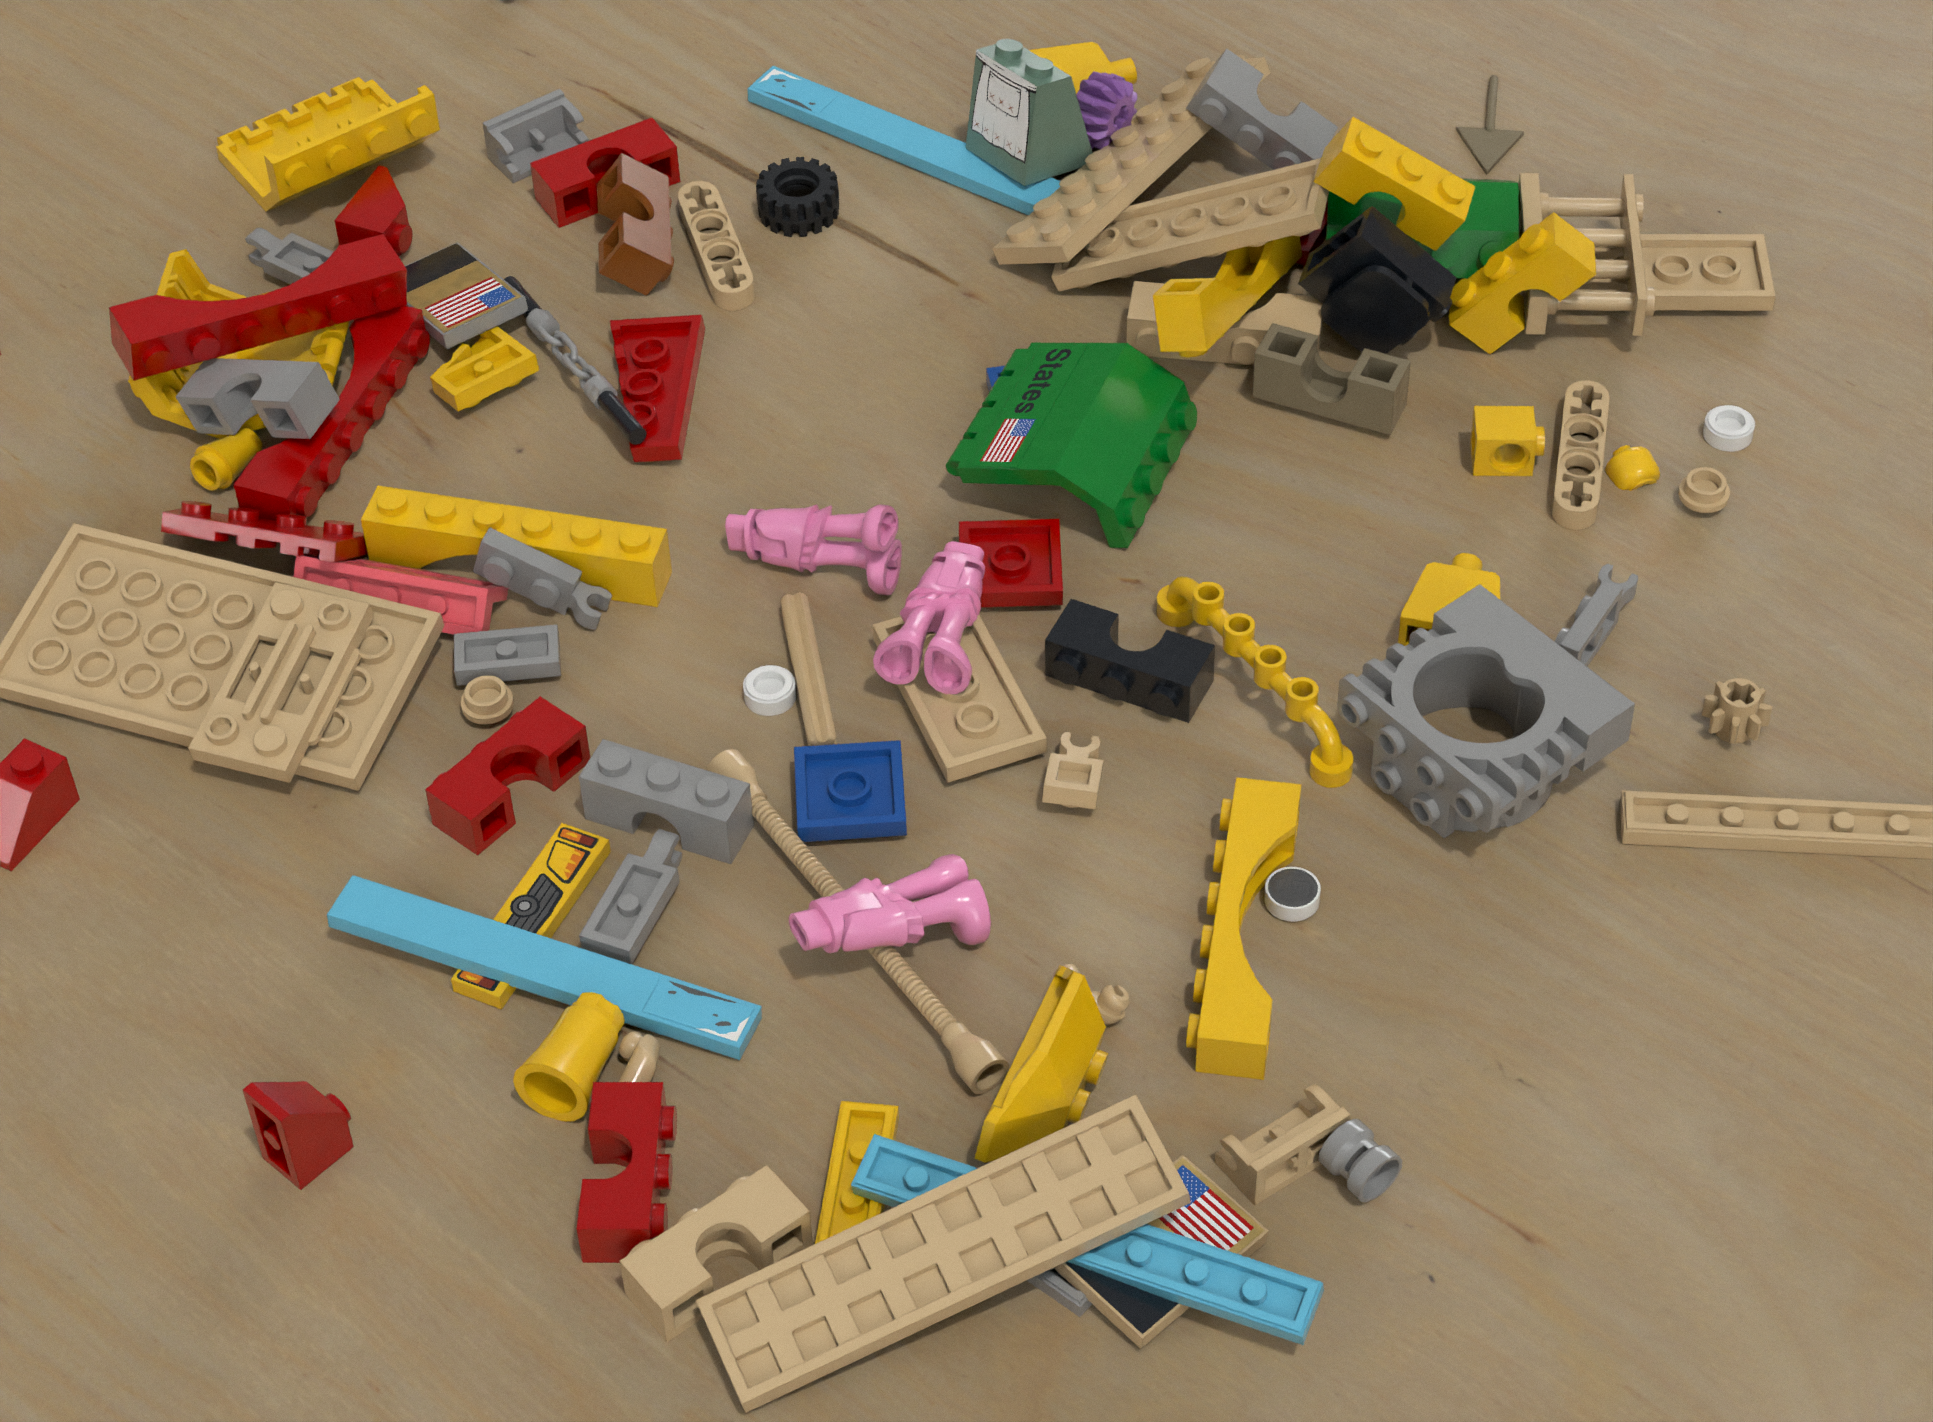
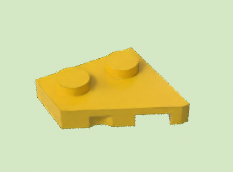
M496 326L480 334L481 338L471 348L468 344H462L452 354L451 360L442 364L430 376L434 393L458 412L465 408L474 407L482 399L504 388L515 386L524 378L540 371L536 355Z

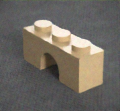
M766 1165L751 1176H744L734 1181L725 1193L702 1208H694L688 1211L679 1219L676 1225L653 1240H645L637 1244L625 1258L620 1260L625 1295L664 1340L669 1342L703 1319L696 1299L714 1292L712 1276L705 1269L710 1263L722 1257L738 1256L749 1260L758 1270H761L812 1246L810 1211Z

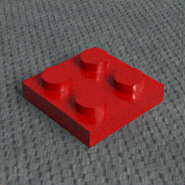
M1060 519L959 521V542L979 546L984 551L982 562L985 565V574L982 579L981 608L1063 605Z

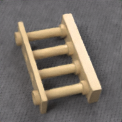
M1520 173L1518 183L1519 238H1521L1528 227L1533 224H1539L1553 212L1558 216L1619 217L1620 229H1575L1594 242L1595 247L1623 248L1624 260L1595 259L1596 275L1591 279H1626L1627 292L1574 291L1561 302L1542 290L1529 289L1522 291V296L1524 297L1525 333L1545 334L1547 315H1555L1556 310L1630 311L1632 336H1642L1645 316H1653L1655 291L1654 287H1646L1639 222H1642L1644 199L1643 194L1635 193L1633 174L1623 175L1620 198L1549 197L1548 192H1540L1539 173Z

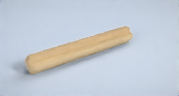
M797 592L794 595L787 593L780 600L781 612L808 746L837 744L808 597L802 592Z

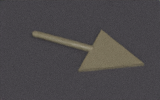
M1496 75L1490 76L1486 129L1456 126V131L1486 175L1524 135V131L1495 129L1498 77Z

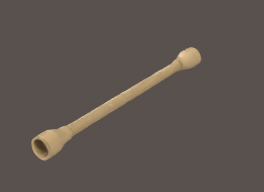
M728 749L718 753L707 765L706 770L750 783L752 816L785 855L789 857L821 897H829L843 891L844 889L841 885L838 884L829 871L819 862L810 849L767 801V795L759 786L755 769L736 749ZM893 946L867 949L942 1037L941 1042L950 1051L955 1071L975 1094H983L998 1086L1008 1073L1009 1063L992 1043L971 1033L963 1023H958Z

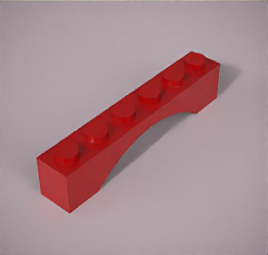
M384 234L339 245L323 264L307 276L288 286L265 294L219 301L183 300L153 295L109 307L112 345L133 381L405 306L407 305V269Z
M402 306L353 321L349 329L354 349V363L349 380L339 396L340 400L311 439L288 438L279 444L256 453L233 484L239 508L259 510V519L276 521V514H293L309 517L315 512L318 501L330 484L337 481L343 465L351 454L361 447L365 434L375 420H379L383 416L387 403L397 389H401L404 386L408 374L416 362L426 355L430 344V335L426 331L421 309Z

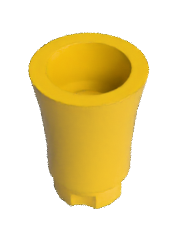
M593 992L582 993L577 1001L562 1012L554 1027L536 1051L515 1071L513 1082L521 1099L533 1110L549 1118L564 1122L576 1121L582 1118L587 1111L592 1096L593 1082H597L606 1061L618 1042V1033L624 1025V1015L620 1008L606 1000L601 994Z

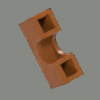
M621 153L597 183L598 213L615 222L598 243L599 274L647 296L659 281L664 282L668 278L674 265V258L671 256L673 228L670 226L672 199L669 197V179L667 175Z

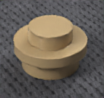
M1700 467L1691 470L1687 477L1681 481L1678 495L1680 501L1687 508L1699 513H1713L1723 509L1728 504L1730 488L1725 476L1721 472L1709 467Z
M480 676L471 680L465 687L461 697V708L464 716L477 724L497 723L505 719L514 707L512 691L500 678L495 676Z

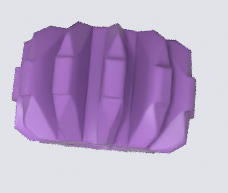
M1093 71L1088 80L1083 79L1080 82V89L1076 95L1090 146L1092 149L1094 147L1102 149L1112 142L1111 135L1115 131L1132 125V117L1137 112V109L1134 108L1137 101V93L1133 91L1132 83L1113 73L1110 75L1105 72Z

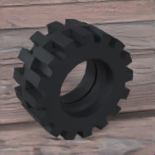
M796 157V161L791 162L789 158L781 159L780 165L773 162L768 165V171L762 170L759 174V179L756 182L759 218H761L762 224L765 227L770 226L772 232L777 234L782 230L784 236L792 237L793 233H799V237H806L807 232L812 231L814 234L822 232V226L829 228L833 224V219H837L839 215L837 175L835 171H831L830 166L826 163L819 166V160L811 158L809 162L805 161L804 157Z

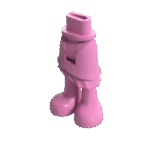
M817 504L807 508L750 509L747 515L728 514L726 518L725 528L729 549L731 551L746 552L751 560H758L761 557L763 562L792 568L799 572H803L805 569L813 572L816 571L817 566L844 565L862 568L866 570L868 586L872 591L880 595H891L898 583L902 545L900 540L895 539L898 531V516L894 508L889 505H876L868 509L866 513L832 515L831 505L819 509ZM825 537H848V538L861 539L862 542H855V541H831V540H826V539H824V538H825Z
M951 541L945 545L943 551L934 555L932 564L921 577L917 587L910 592L906 599L905 607L900 611L904 625L900 630L892 633L882 641L873 658L874 668L885 681L893 684H907L913 681L920 668L926 635L928 632H934L936 635L930 641L924 657V673L928 683L936 691L944 694H958L968 687L972 675V666L967 654L960 646L964 629L973 625L981 610L980 598L985 565L982 562L984 551L979 546Z
M954 854L941 856L933 860L928 868L887 885L882 884L878 878L873 880L863 878L846 890L837 892L829 897H822L811 901L808 910L791 913L789 916L790 929L803 950L807 951L822 947L827 953L838 952L840 947L844 952L881 946L901 947L906 942L916 944L924 936V927L950 922V926L960 942L966 945H976L984 943L988 939L991 927L989 906L980 882L977 879L968 880L966 862L960 856Z

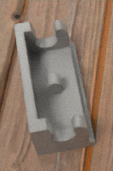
M560 89L555 90L482 123L488 159L512 183H515L532 175L531 162L589 141L583 131L576 126V124L583 122L584 118L579 110L565 98L564 92Z

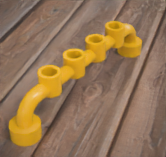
M1180 576L1169 585L1163 587L1157 594L1156 613L1158 619L1171 627L1187 626L1194 620L1198 624L1212 626L1223 637V650L1232 657H1242L1254 669V682L1263 689H1273L1285 701L1286 715L1293 721L1305 722L1315 733L1319 745L1312 750L1310 756L1309 773L1312 780L1318 785L1327 788H1337L1348 783L1352 777L1353 754L1348 747L1342 744L1339 732L1333 721L1318 705L1319 687L1317 683L1307 677L1292 679L1286 673V652L1279 646H1260L1255 641L1254 619L1244 613L1230 615L1224 609V589L1219 584L1214 582H1202L1199 584L1192 578Z

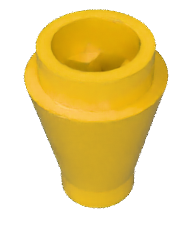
M243 428L235 435H229L202 445L196 449L195 455L190 461L192 475L202 487L208 490L226 489L233 483L256 453L262 450V442L253 430Z

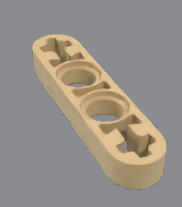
M693 181L687 183L678 191L680 218L713 301L723 310L736 311L747 308L755 299L753 274L719 191L715 185L709 182ZM697 203H701L706 209L699 211ZM706 228L720 229L716 233L705 234L700 232ZM719 256L732 258L726 262L711 261V259ZM733 279L735 288H731L729 284H726V281Z
M1590 380L1572 383L1567 388L1564 399L1552 517L1557 524L1571 530H1582L1595 523L1600 500L1610 396L1609 391L1603 385ZM1582 403L1591 404L1590 414L1581 413ZM1586 433L1595 439L1582 442L1575 440L1571 435ZM1573 466L1587 468L1592 473L1579 476L1570 473L1567 469ZM1572 494L1582 495L1580 507L1571 506Z

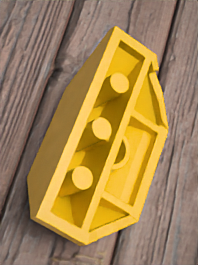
M1059 965L984 1120L974 1159L984 1163L994 1161L1067 1127L1069 1122L1076 1123L1082 1120L1091 1092L1084 1090L1087 1082L1097 1086L1109 1053L1100 1050L1106 1025L1085 975Z

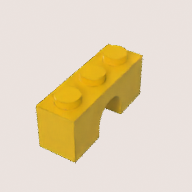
M1352 117L1324 148L1313 181L1353 205L1362 196L1370 192H1384L1396 197L1402 203L1396 226L1406 235L1434 251L1465 222L1475 190L1474 185L1355 117Z
M1553 212L1539 224H1533L1528 227L1521 238L1503 252L1499 251L1492 255L1486 265L1468 279L1460 280L1453 287L1450 296L1452 305L1449 309V325L1488 354H1492L1525 329L1524 297L1519 292L1529 289L1542 290L1561 302L1596 275L1594 242Z

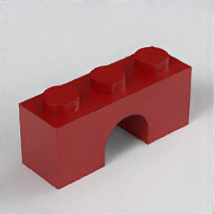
M652 117L530 163L535 199L558 228L598 214L597 183L621 153L667 175L669 186L681 182L677 146Z
M539 696L525 709L516 712L504 726L488 739L478 743L466 757L451 769L438 775L432 784L425 789L432 825L478 856L516 824L510 788L507 787L509 784L522 780L539 782L555 792L586 766L591 758L586 726Z
M593 1082L588 1123L594 1164H617L626 1168L618 1175L610 1178L582 1179L576 1230L583 1263H620V1260L625 1258L637 1244L645 1240H653L668 1230L667 1203H660L661 1189L670 1190L672 1186V1155L665 1154L666 1141L676 1140L677 1109L676 1106L666 1105L663 1082Z

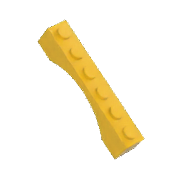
M1292 235L1269 241L1259 247L1247 246L1227 251L1225 259L1214 278L1168 280L1153 294L1160 352H1178L1179 356L1186 358L1206 354L1302 257L1300 236Z
M379 485L361 518L369 560L420 569L432 562L454 556L477 555L483 537L488 529L492 528L581 570L580 581L591 586L606 589L612 594L611 600L658 607L672 574L668 533L665 528Z
M1236 777L1233 799L1223 798L1219 830L1228 831L1227 840H1216L1213 872L1222 874L1220 882L1210 881L1206 912L1207 915H1215L1214 925H1203L1200 958L1209 959L1207 969L1197 968L1193 992V1002L1202 1003L1200 1014L1190 1013L1186 1038V1048L1196 1049L1195 1072L1260 1080L1265 1078L1273 999L1258 982L1245 957L1240 931L1244 916L1256 895L1265 886L1267 878L1274 871L1286 867L1294 861L1302 784Z

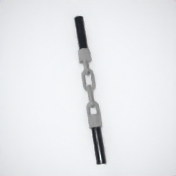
M506 277L504 280L526 298L529 311L524 313L523 316L527 319L526 323L539 340L547 341L551 344L552 353L558 361L580 378L579 382L584 390V394L597 409L603 410L629 442L633 445L642 443L647 433L617 398L618 393L615 388L594 366L588 365L582 357L578 356L576 345L566 333L559 331V323L550 312L543 310L515 277ZM567 345L571 353L562 354L558 347ZM575 363L582 367V371L576 367Z

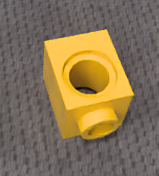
M1474 406L1470 436L1473 476H1533L1535 456H1543L1545 449L1544 426H1536L1534 406Z

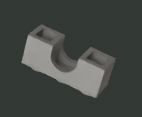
M1226 49L1206 73L1186 109L1273 170L1321 158L1324 148L1331 141L1338 127L1302 101L1288 116H1278L1269 112L1261 104L1257 95V87L1264 74Z
M223 358L203 361L176 395V399L197 433L235 435L249 418L259 414L272 437L311 439L340 400L319 362Z
M602 739L579 775L586 820L634 834L646 813H654L668 820L677 829L681 837L683 850L728 864H732L754 827L750 783Z

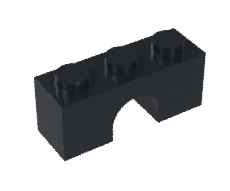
M1070 599L1045 639V676L1057 679L1065 684H1072L1105 695L1114 700L1124 701L1154 711L1162 716H1169L1189 723L1214 681L1215 645L1166 630L1161 640L1154 647L1143 651L1126 650L1118 646L1119 614Z

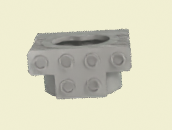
M1479 584L1434 613L1431 630L1417 629L1410 634L1409 644L1405 647L1400 643H1395L1386 651L1385 660L1379 661L1376 658H1372L1363 665V671L1360 676L1356 677L1354 674L1349 673L1339 680L1337 706L1341 717L1348 725L1358 728L1374 741L1371 777L1379 789L1386 794L1394 796L1412 812L1421 824L1430 826L1440 836L1446 838L1454 830L1469 832L1482 830L1487 833L1494 828L1513 826L1532 816L1549 798L1553 783L1559 784L1568 778L1570 767L1575 765L1583 772L1629 740L1635 703ZM1448 708H1483L1502 716L1509 723L1514 738L1495 743L1462 741L1438 731L1422 716Z

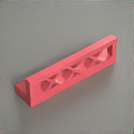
M304 554V556H296L293 577L441 613L445 625L442 633L447 634L489 631L493 603L507 600L508 588L495 585L489 581L359 558H350L333 563L319 560V555Z

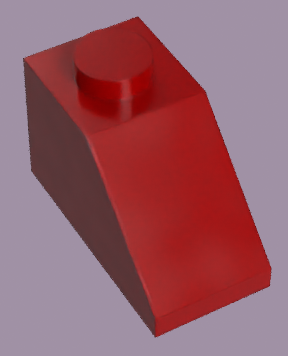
M379 165L334 220L339 245L384 234L398 257H400L402 253L409 249L413 231L411 226H409L406 205L388 168Z
M25 738L0 763V867L11 872L80 800L67 757Z
M307 1081L251 1082L242 1089L263 1159L298 1189L302 1190L354 1147L348 1122L351 1120L350 1113L335 1095L328 1093L324 1096Z

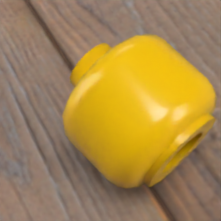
M1625 445L1613 452V457L1605 467L1608 477L1621 490L1632 491L1646 484L1657 483L1656 481L1660 478L1659 467L1651 452L1642 446L1630 447V445Z

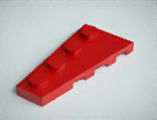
M702 314L610 320L624 406L647 433L642 443L633 445L629 442L634 462L682 460L706 329Z
M182 501L180 509L162 512L161 532L209 541H229V536H235L237 546L254 549L275 548L278 542L280 543V553L294 556H304V554L319 555V560L333 563L368 554L364 534L362 532H355L354 523L326 520L324 521V527L306 525L307 517L293 514H276V521L259 519V510L233 507L229 508L228 514L211 512L212 504L196 501Z

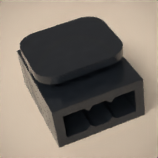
M1371 206L1309 254L1298 284L1322 303L1321 316L1325 323L1362 353L1364 348L1387 354L1399 344L1404 345L1409 342L1429 320L1436 322L1447 313L1452 305L1450 296L1456 277L1375 207Z

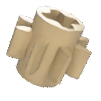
M1733 678L1725 683L1716 682L1714 695L1705 696L1702 716L1711 718L1708 732L1710 734L1715 733L1723 741L1733 744L1743 743L1749 739L1758 740L1760 728L1769 726L1773 707L1763 703L1766 690L1764 688L1759 689L1755 683L1743 678Z

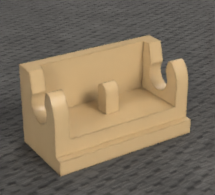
M1312 1084L1305 1088L1304 1093L1307 1097L1298 1102L1297 1108L1241 1142L1233 1135H1228L1220 1140L1224 1148L1215 1153V1163L1254 1206L1322 1165L1319 1161V1153L1323 1144L1339 1126L1350 1120L1351 1114L1344 1107L1340 1108L1320 1086Z

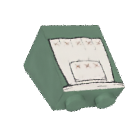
M1001 39L996 44L976 49L966 149L1024 186L1081 168L1086 164L1085 159L1092 154V149L1072 77L1055 67L1052 61L1037 56L1024 48L1022 43L1013 39Z

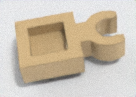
M1064 732L1061 735L1059 754L1050 753L1042 802L1060 804L1069 808L1096 809L1104 760L1099 759L1101 743L1099 736H1092L1088 746L1078 747L1071 743L1070 732Z

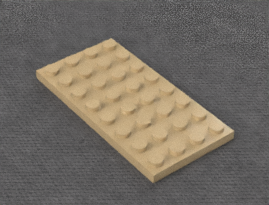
M73 523L0 644V698L189 747L275 582L370 603L374 617L358 647L361 659L320 741L316 745L308 746L295 772V775L359 791L445 625L441 613Z

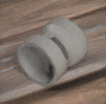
M1352 1119L1339 1126L1325 1141L1319 1153L1320 1163L1331 1174L1342 1175L1347 1180L1349 1191L1361 1202H1369L1383 1194L1399 1175L1403 1162L1400 1156L1389 1146L1378 1145L1374 1141L1372 1130L1360 1119Z

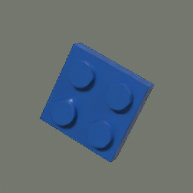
M901 740L794 747L797 831L800 840L812 842L907 835Z

